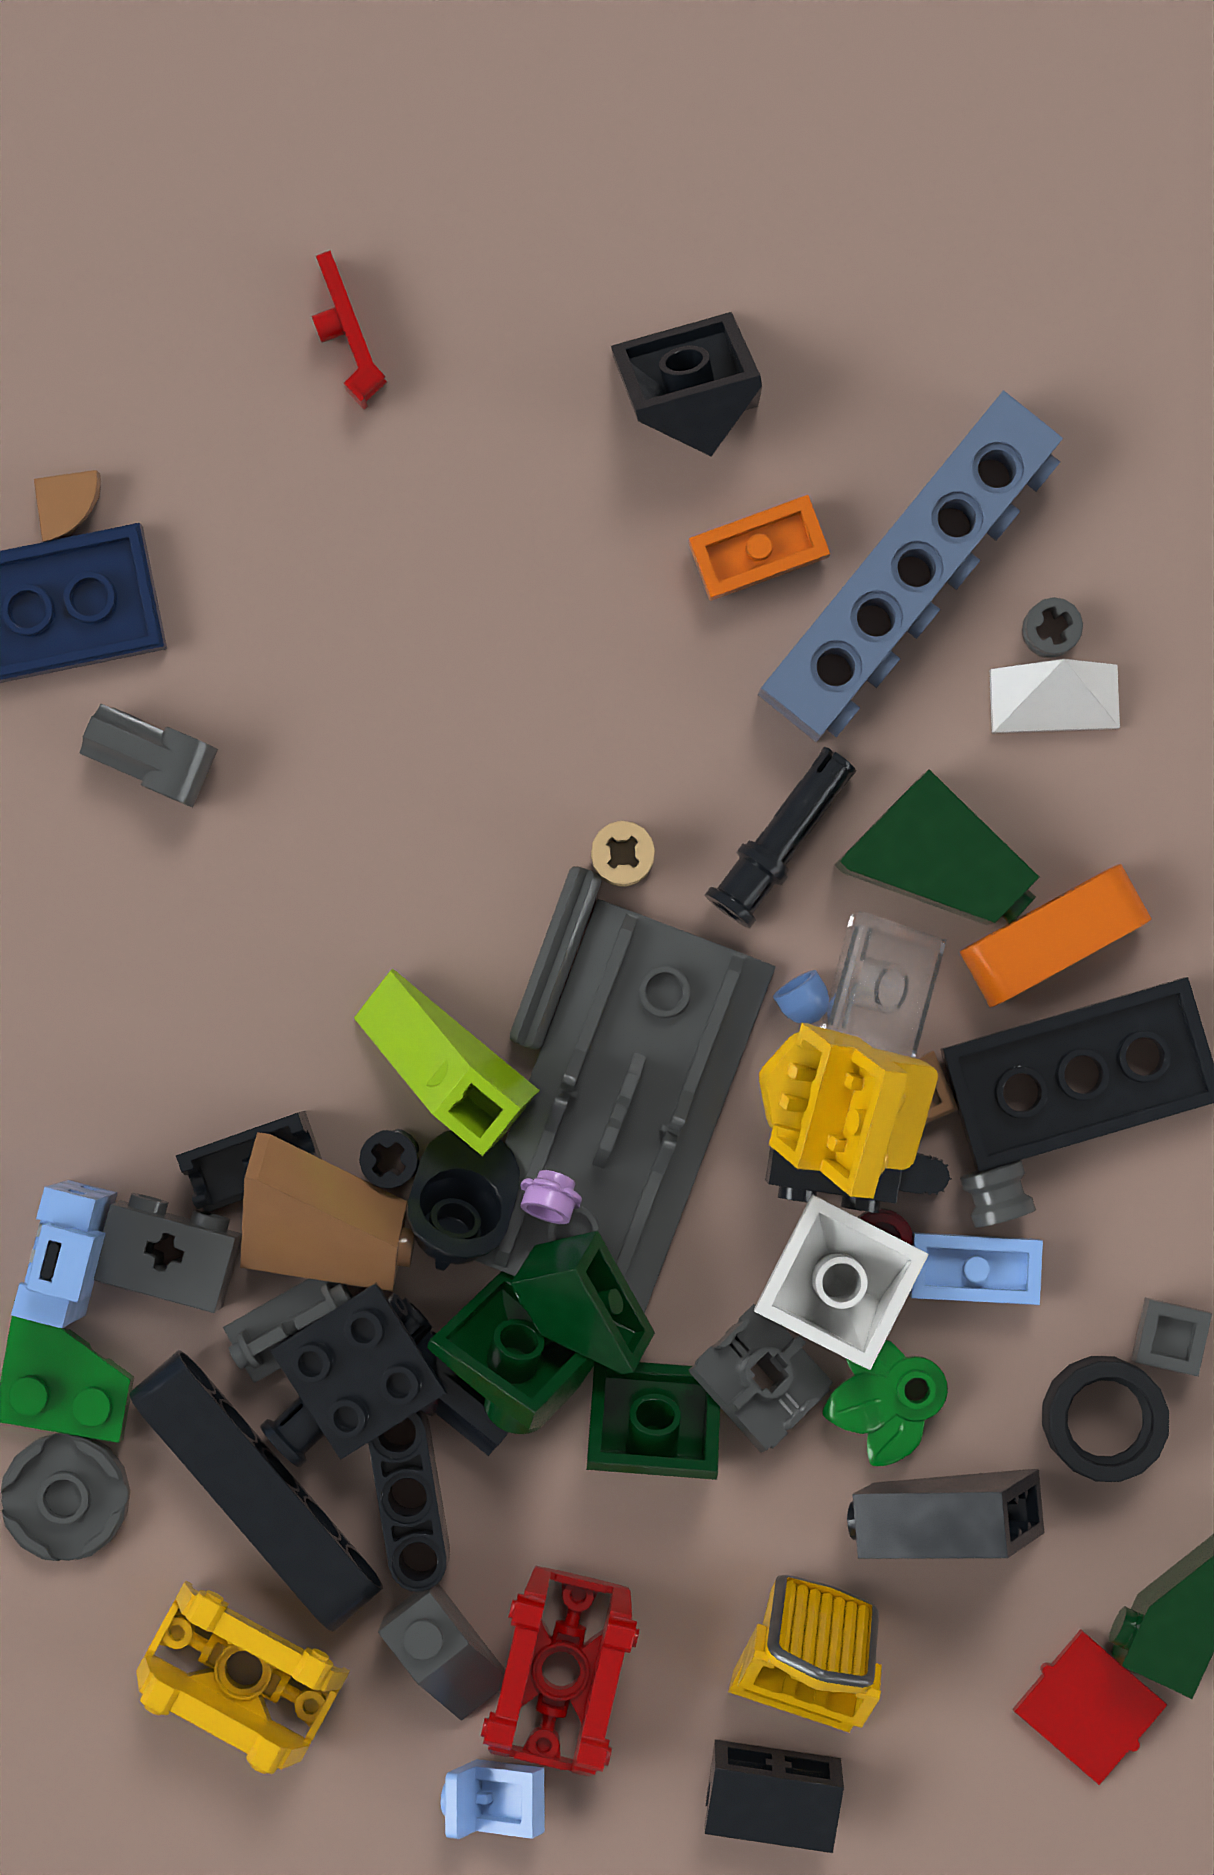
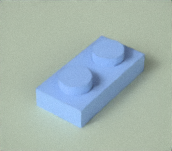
M912 1232V1246L929 1255L909 1293L911 1298L1040 1305L1043 1240Z

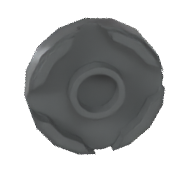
M64 1433L40 1437L14 1457L3 1476L1 1502L5 1527L20 1547L43 1560L70 1561L90 1557L116 1536L127 1517L131 1490L125 1467L111 1448L97 1439Z

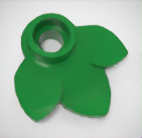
M885 1340L871 1370L846 1358L848 1366L854 1375L834 1389L822 1409L823 1416L834 1425L859 1434L868 1433L867 1455L872 1466H887L910 1455L921 1442L925 1420L933 1417L941 1410L948 1394L946 1377L937 1364L921 1356L905 1357L891 1341ZM913 1378H922L928 1386L926 1395L917 1401L908 1399L904 1391L907 1382Z

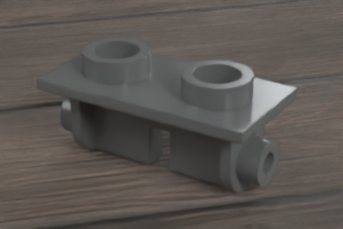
M308 1278L223 1327L232 1343L229 1351L233 1360L240 1369L246 1368L254 1383L281 1368L271 1353L273 1348L347 1302L353 1296L346 1284Z

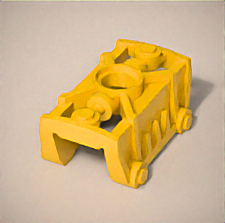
M185 1581L136 1670L139 1692L143 1694L140 1701L144 1708L159 1716H166L172 1712L245 1752L250 1766L260 1773L274 1774L277 1768L282 1770L301 1762L350 1670L345 1667H335L329 1656L323 1651L306 1647L304 1650L228 1608L229 1603L224 1601V1598L210 1590L197 1591L192 1587V1583ZM195 1625L205 1631L212 1632L210 1639L208 1640L195 1632ZM159 1645L173 1649H182L189 1645L201 1652L198 1661L210 1668L186 1673L154 1654ZM238 1651H247L258 1657L262 1663L263 1673L261 1678L249 1685L236 1683L227 1671L229 1657ZM292 1676L296 1681L307 1686V1688L301 1691L288 1684V1681ZM281 1696L294 1703L297 1716L310 1727L305 1738L273 1721L264 1698L276 1704Z

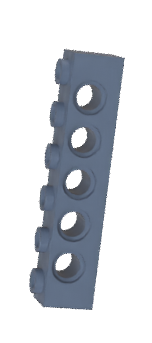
M1003 390L760 688L758 696L815 742L820 739L826 730L837 738L860 709L851 699L863 684L868 681L875 688L880 685L901 659L891 651L906 632L917 639L941 610L931 601L946 582L956 590L981 561L971 553L987 533L997 541L1020 513V510L1011 504L1026 484L1037 492L1059 465L1060 461L1051 453L1063 438ZM985 460L1001 462L1008 470L1009 484L1001 488H993L986 485L978 473L979 463ZM948 508L962 511L970 523L969 534L963 537H951L945 534L939 526L938 513ZM906 557H916L924 561L930 571L929 583L921 587H913L904 583L898 574V562ZM866 606L882 608L890 618V631L883 636L877 637L866 634L858 625V611ZM829 654L841 656L850 666V680L841 686L826 684L817 673V661Z

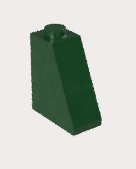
M929 769L834 864L843 874L985 925L994 924L1001 917L1008 924L1014 921L1036 898L1029 888L1040 878Z

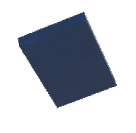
M140 523L0 551V683L167 649L144 530Z

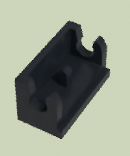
M306 1111L283 1117L176 1155L181 1173L185 1176L188 1175L194 1190L192 1201L197 1209L203 1208L205 1212H209L243 1200L244 1178L257 1132L271 1134L322 1159Z
M715 1740L705 1804L707 1806L705 1834L833 1853L844 1791L841 1758Z

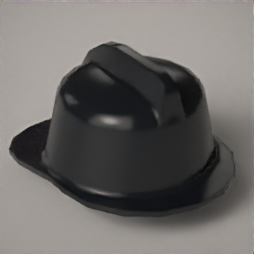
M449 1130L432 1140L420 1159L407 1202V1219L418 1246L428 1256L435 1259V1268L437 1270L444 1271L450 1264L470 1263L481 1256H485L499 1247L507 1233L519 1190L520 1169L513 1152L501 1139L481 1156L453 1131Z

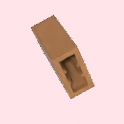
M257 1132L244 1178L240 1268L367 1288L377 1282L381 1290L393 1292L398 1266L410 1267L415 1244L412 1228H405L407 1201L271 1134Z

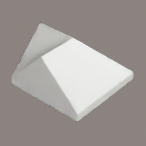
M812 1194L754 1308V1312L871 1370L929 1254Z

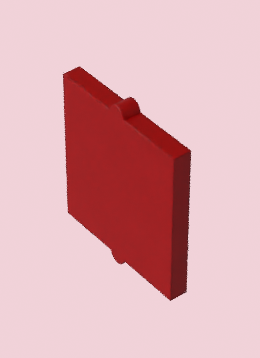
M1080 1629L1051 1664L1045 1662L1041 1665L1042 1675L1014 1706L1013 1711L1100 1785L1129 1750L1135 1752L1140 1748L1138 1739L1167 1707V1703L1127 1668L1121 1666L1112 1655Z

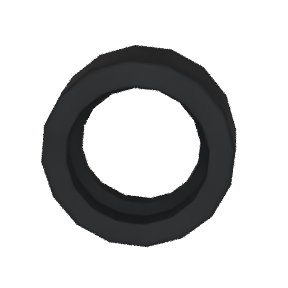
M1089 1356L1069 1364L1052 1380L1042 1404V1427L1050 1448L1073 1472L1095 1482H1122L1142 1474L1160 1457L1169 1436V1409L1161 1388L1137 1366L1115 1356ZM1097 1381H1115L1128 1387L1137 1397L1143 1412L1142 1428L1137 1440L1126 1451L1113 1456H1096L1083 1450L1073 1440L1068 1427V1410L1074 1396L1085 1386Z

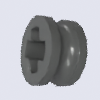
M1055 597L1044 599L1033 606L1024 618L1022 625L1023 639L1028 648L1035 654L1047 658L1062 656L1072 649L1082 636L1083 630L1082 617L1075 605L1065 599ZM1051 611L1053 619L1063 616L1067 621L1068 628L1060 634L1063 643L1054 645L1051 636L1045 640L1039 637L1036 629L1044 622L1042 613Z

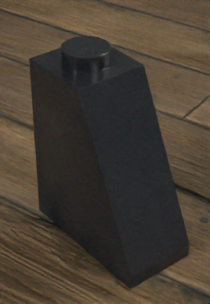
M1039 1469L875 1482L852 1494L853 1501L850 1503L847 1513L848 1531L850 1537L857 1542L858 1559L1009 1558L1045 1533Z

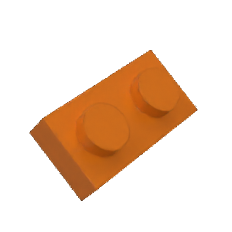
M809 495L704 532L688 540L710 601L819 562L830 556V551Z

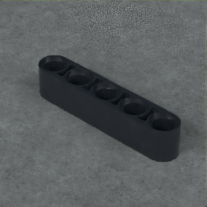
M178 1350L129 1393L132 1403L148 1424L307 1609L328 1630L333 1632L383 1589L379 1577L368 1562L187 1354Z

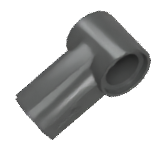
M100 704L86 727L79 753L142 780L141 786L193 808L218 749L172 728L166 727L165 730H161L114 707L110 708Z

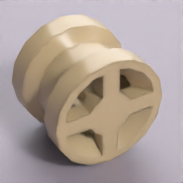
M617 821L608 824L598 832L592 842L591 859L594 870L601 876L602 880L613 886L627 887L637 884L647 876L653 866L655 849L652 838L644 828L634 822Z

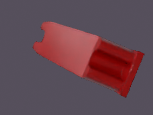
M330 250L316 255L335 307L312 315V319L322 343L346 334L358 369L344 382V386L353 399L363 409H366L368 407L367 401L387 381L384 379L385 375L372 361Z

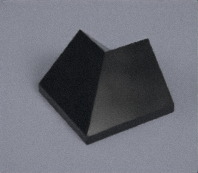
M732 312L611 346L613 358L638 422L710 457L715 453L743 412L756 408L759 405L762 391L761 376Z

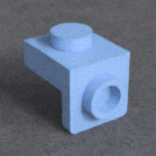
M476 1759L448 1772L445 1777L440 1800L441 1810L445 1816L446 1837L461 1839L475 1831L533 1839L544 1833V1767Z

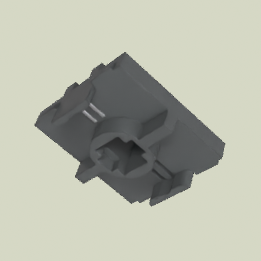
M753 1304L739 1318L738 1322L725 1332L726 1334L716 1344L710 1346L695 1361V1364L688 1371L759 1452L762 1453L769 1448L773 1449L788 1434L786 1430L793 1428L830 1391L829 1386L833 1382L802 1348L806 1342L801 1336L793 1338L782 1325L754 1312L756 1304ZM756 1363L774 1382L769 1390L767 1388L761 1389L752 1379L755 1374L750 1369Z

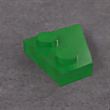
M12 1316L0 1379V1423L120 1443L124 1439L131 1399L129 1393L132 1391L134 1376L113 1360L103 1358L91 1348L90 1343L71 1329L65 1330L64 1328Z

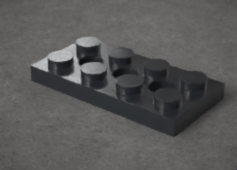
M1188 977L1179 978L940 1049L974 1166L978 1172L1214 1103V1062ZM1142 1037L1153 1041L1160 1055L1157 1067L1146 1075H1139L1133 1072L1126 1061V1052L1129 1045L1134 1040ZM1081 1055L1091 1058L1099 1071L1096 1085L1085 1093L1073 1091L1065 1080L1067 1064L1073 1058ZM1019 1073L1030 1076L1038 1088V1096L1035 1103L1023 1111H1016L1010 1108L1003 1096V1089L1007 1080Z

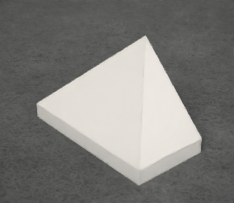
M1060 659L989 670L992 733L1120 728L1118 667L1116 664Z

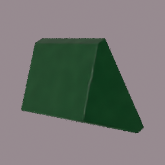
M596 1362L593 1372L586 1470L717 1480L720 1406L690 1374L688 1370L692 1366L639 1362L633 1373L621 1374Z

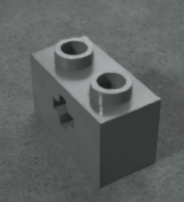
M131 1193L129 1202L120 1200L110 1204L103 1229L105 1237L94 1276L95 1281L215 1313L223 1307L242 1239V1233L228 1230L230 1219L200 1210H193L191 1219L166 1213L169 1204L167 1201L138 1193ZM171 1234L175 1236L174 1247L184 1251V1255L166 1265L163 1263L164 1253L154 1249V1245L156 1242L168 1238Z

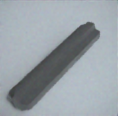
M573 866L569 870L510 1032V1040L516 1044L536 1050L544 1042L602 883L601 876L598 873L579 866Z

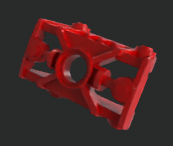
M535 1566L525 1588L524 1595L518 1593L516 1600L512 1599L508 1618H512L511 1626H515V1631L496 1713L490 1712L489 1718H484L481 1737H484L483 1744L488 1745V1751L494 1755L507 1758L514 1757V1759L564 1771L569 1770L571 1773L584 1776L596 1775V1771L603 1772L604 1766L609 1765L612 1747H609L610 1740L605 1739L614 1697L625 1652L630 1653L632 1647L636 1648L640 1629L636 1628L637 1621L632 1620L631 1591L629 1587ZM549 1580L562 1583V1599L568 1607L565 1620H556L552 1636L542 1618ZM598 1592L611 1594L603 1629L584 1643L587 1628L579 1624L581 1612L587 1610L592 1605ZM556 1652H567L573 1655L580 1667L577 1678L565 1686L549 1682L542 1670L545 1659ZM538 1695L535 1709L543 1714L541 1725L531 1731L523 1747L512 1745L521 1707ZM570 1701L581 1722L573 1759L561 1756L560 1738L555 1731L557 1718H565L567 1716Z

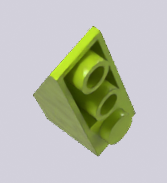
M394 969L389 971L354 1017L432 1115L481 1156L504 1136L540 1091Z

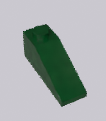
M1214 1534L1139 1592L1131 1609L1124 1606L1116 1616L1109 1635V1641L1114 1644L1111 1653L1121 1666L1190 1699H1193L1214 1654Z

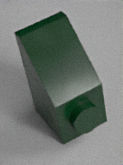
M599 1231L534 1245L511 1282L519 1303L528 1312L540 1335L618 1373L628 1374L635 1371L655 1334Z

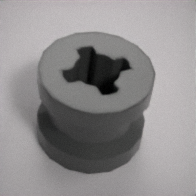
M1021 1160L982 1172L974 1171L960 1177L963 1190L972 1195L975 1205L971 1213L974 1227H985L1006 1222L1036 1210L1033 1198L1025 1194L1022 1187L1021 1179L1025 1171Z

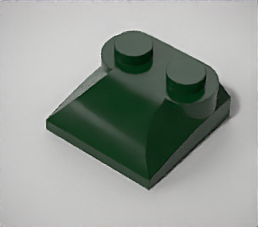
M501 1271L430 1339L427 1348L466 1383L485 1397L484 1406L486 1414L497 1427L513 1434H529L540 1429L577 1391L596 1361L540 1335L528 1312L518 1301L516 1291L511 1284L515 1276Z

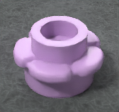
M540 1170L537 1178L534 1180L530 1178L524 1179L520 1185L521 1189L525 1191L520 1205L521 1208L531 1216L550 1223H569L573 1210L578 1209L582 1201L581 1196L574 1191L575 1182L558 1172Z

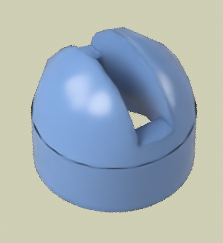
M816 970L808 971L792 979L773 995L783 1014L800 1024H811L819 1021L827 1012L829 1005L827 987Z

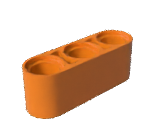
M1120 863L1030 911L1010 924L990 933L959 952L991 1008L1148 923L1152 918Z

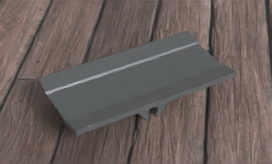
M598 899L529 1082L540 1091L512 1124L505 1145L513 1152L520 1169L519 1190L507 1233L499 1247L485 1256L477 1258L475 1261L515 1276L534 1245L599 1231L645 1313L776 966ZM540 1170L561 1173L575 1182L574 1191L582 1198L580 1207L573 1210L570 1222L567 1224L550 1223L533 1217L520 1206L525 1193L520 1187L521 1182L527 1178L534 1180L537 1178Z

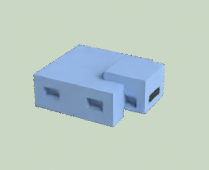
M71 1180L44 1187L36 1219L40 1220L25 1281L24 1283H19L11 1316L58 1328H64L86 1316L95 1281L94 1276L105 1237L103 1232L110 1204L115 1202L118 1192Z

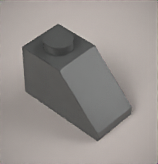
M439 1583L426 1591L413 1593L383 1617L378 1631L379 1635L417 1684L458 1719L463 1720L501 1690L505 1674L504 1667Z

